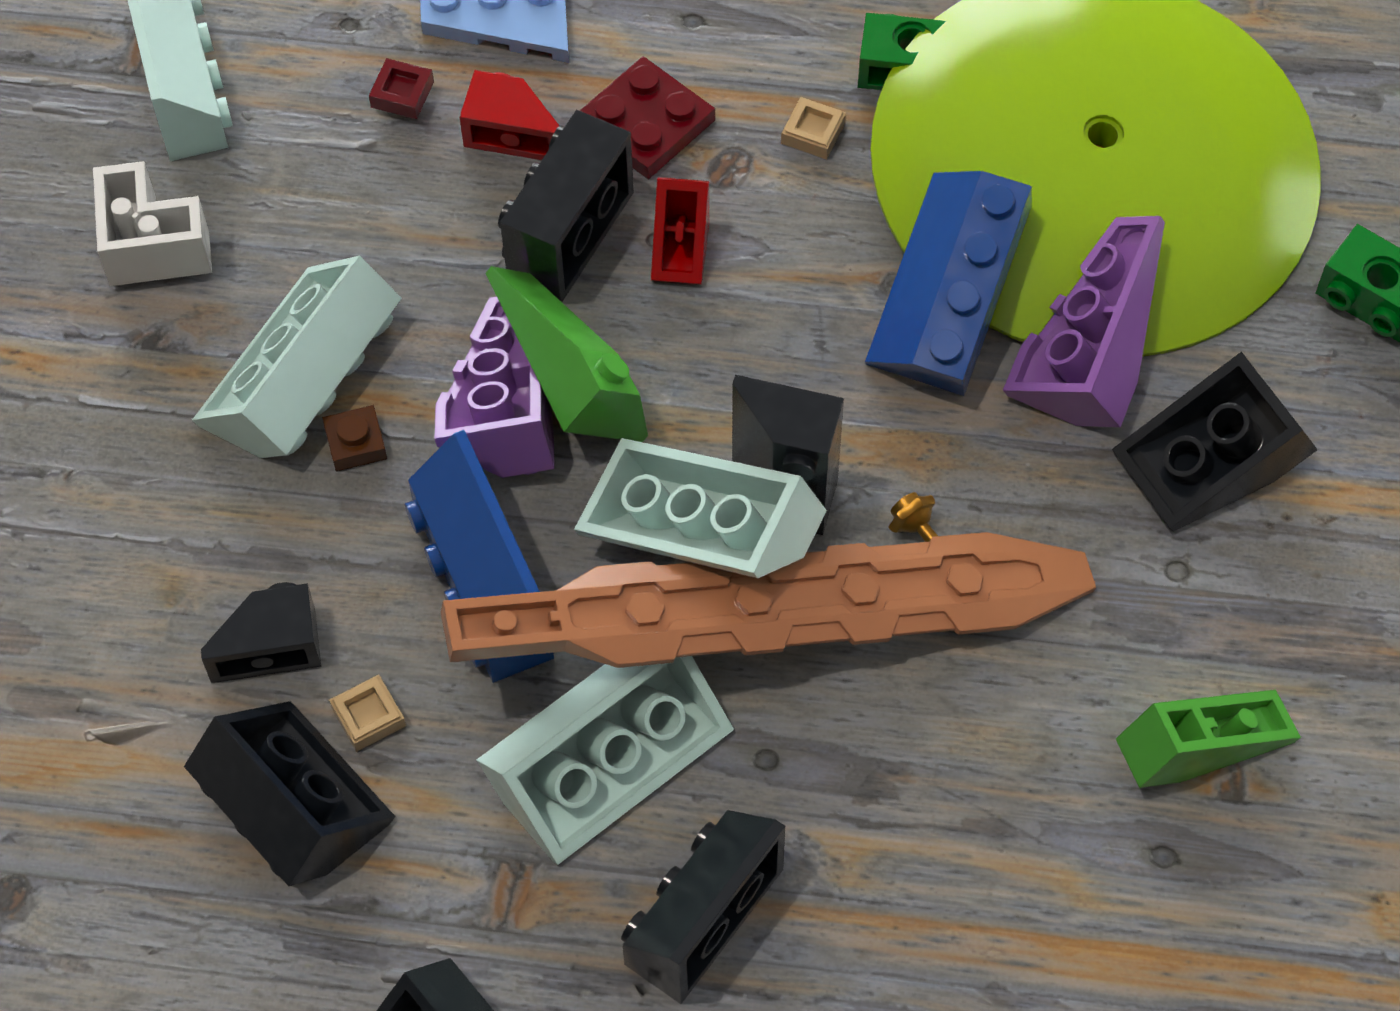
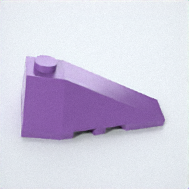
M1161 216L1116 217L1080 265L1083 275L1067 297L1059 294L1049 307L1054 312V315L1039 335L1030 333L1021 345L1003 388L1004 393L1008 397L1075 426L1121 427L1139 378L1165 224Z
M491 297L488 299L470 335L472 346L465 360H458L452 371L455 380L448 392H441L436 402L434 435L436 445L440 448L455 432L464 429L482 468L501 478L554 469V430L551 405L498 298Z

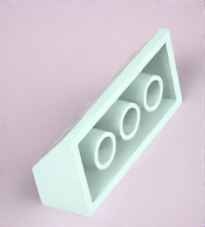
M127 0L151 101L169 160H179L228 148L224 128L231 127L233 124L226 97L218 99L215 97L214 90L222 89L223 85L216 59L206 61L204 53L214 50L207 23L197 24L195 16L204 14L201 0Z
M361 256L308 267L192 421L200 428L259 458L288 456L294 453L306 440L308 434L305 430L314 417L322 414L334 402L337 395L334 390L342 379L352 374L362 364L365 358L363 351L372 338L379 336L389 327L393 320L391 313L402 298Z
M621 438L574 530L580 536L760 578L805 557L827 510L799 475Z
M692 656L676 657L673 663L616 668L604 664L476 760L503 804L555 864L559 865L731 733L734 728Z

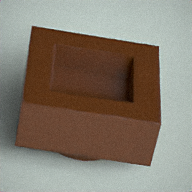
M374 405L322 417L336 472L387 459Z

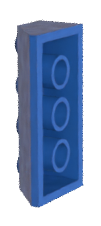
M984 171L933 173L866 357V365L962 396L965 395L1032 207V186Z
M465 430L455 432L408 479L412 501L404 504L415 533L425 531L431 544L425 546L424 551L434 576L445 575L450 586L449 590L444 591L445 600L540 592ZM554 653L472 660L475 668L485 665L492 683L552 660L554 659Z

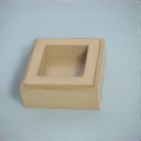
M800 97L781 133V144L827 160L846 123V112Z
M379 674L329 700L333 712L356 752L406 727L402 713Z

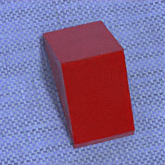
M657 178L651 280L702 284L710 224L709 181Z

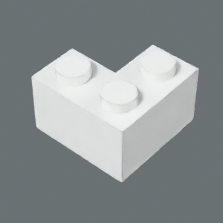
M144 161L93 168L97 252L110 286L212 273L209 230L199 196L156 201Z

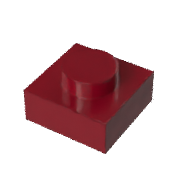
M386 58L369 93L371 108L417 119L434 83L432 69Z

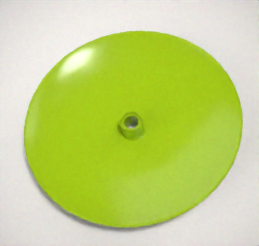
M962 0L933 19L946 21L933 35L928 30L919 32L905 48L909 52H919L913 64L893 67L888 74L878 98L872 124L871 166L878 202L888 227L904 253L933 173L984 171L1032 186V207L989 325L990 328L1015 340L1024 342L1030 333L1040 334L1054 315V312L1049 307L1059 294L1067 297L1083 275L1080 265L1116 217L1161 216L1165 221L1142 357L1164 354L1194 346L1216 337L1243 322L1260 309L1283 286L1297 266L1310 240L1320 200L1321 167L1317 142L1309 116L1291 82L1267 51L1231 20L1198 0ZM1094 144L1101 145V146H1103V147H1105V148L1098 147V146H1096V145H1094Z

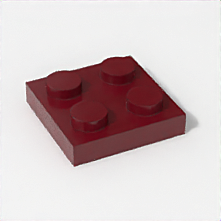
M644 56L579 110L631 132L632 168L648 180L715 121V108Z

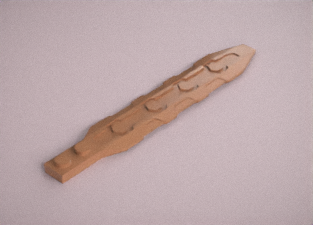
M983 532L931 537L929 542L874 547H869L865 543L828 546L826 551L806 552L804 558L760 578L692 562L656 566L652 561L596 566L555 591L443 600L441 618L450 662L567 652L616 668L673 663L676 657L738 651L746 656L783 652L784 648L789 646L849 641L852 645L889 642L892 636L954 631L960 635L1011 630L1094 592L1096 584L1085 552Z

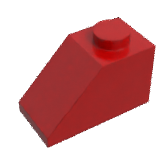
M474 70L459 116L463 146L542 160L549 150L553 133L559 127L553 116L523 78L510 76L502 72L490 73Z

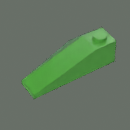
M491 266L485 274L563 432L614 439L624 438L643 442L648 436L641 397L629 375L628 366L619 354L532 274Z

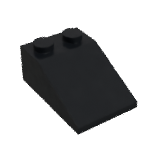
M1241 351L1112 450L1168 527L1174 532L1274 483L1318 449Z

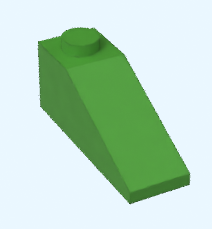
M1267 690L1153 703L1116 738V741L1139 788L1181 783L1288 746L1299 740L1301 736L1277 691Z

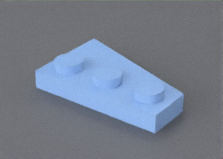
M420 0L422 33L425 35L479 45L486 40L509 45L511 52L527 55L529 49L551 53L552 60L569 63L565 0Z

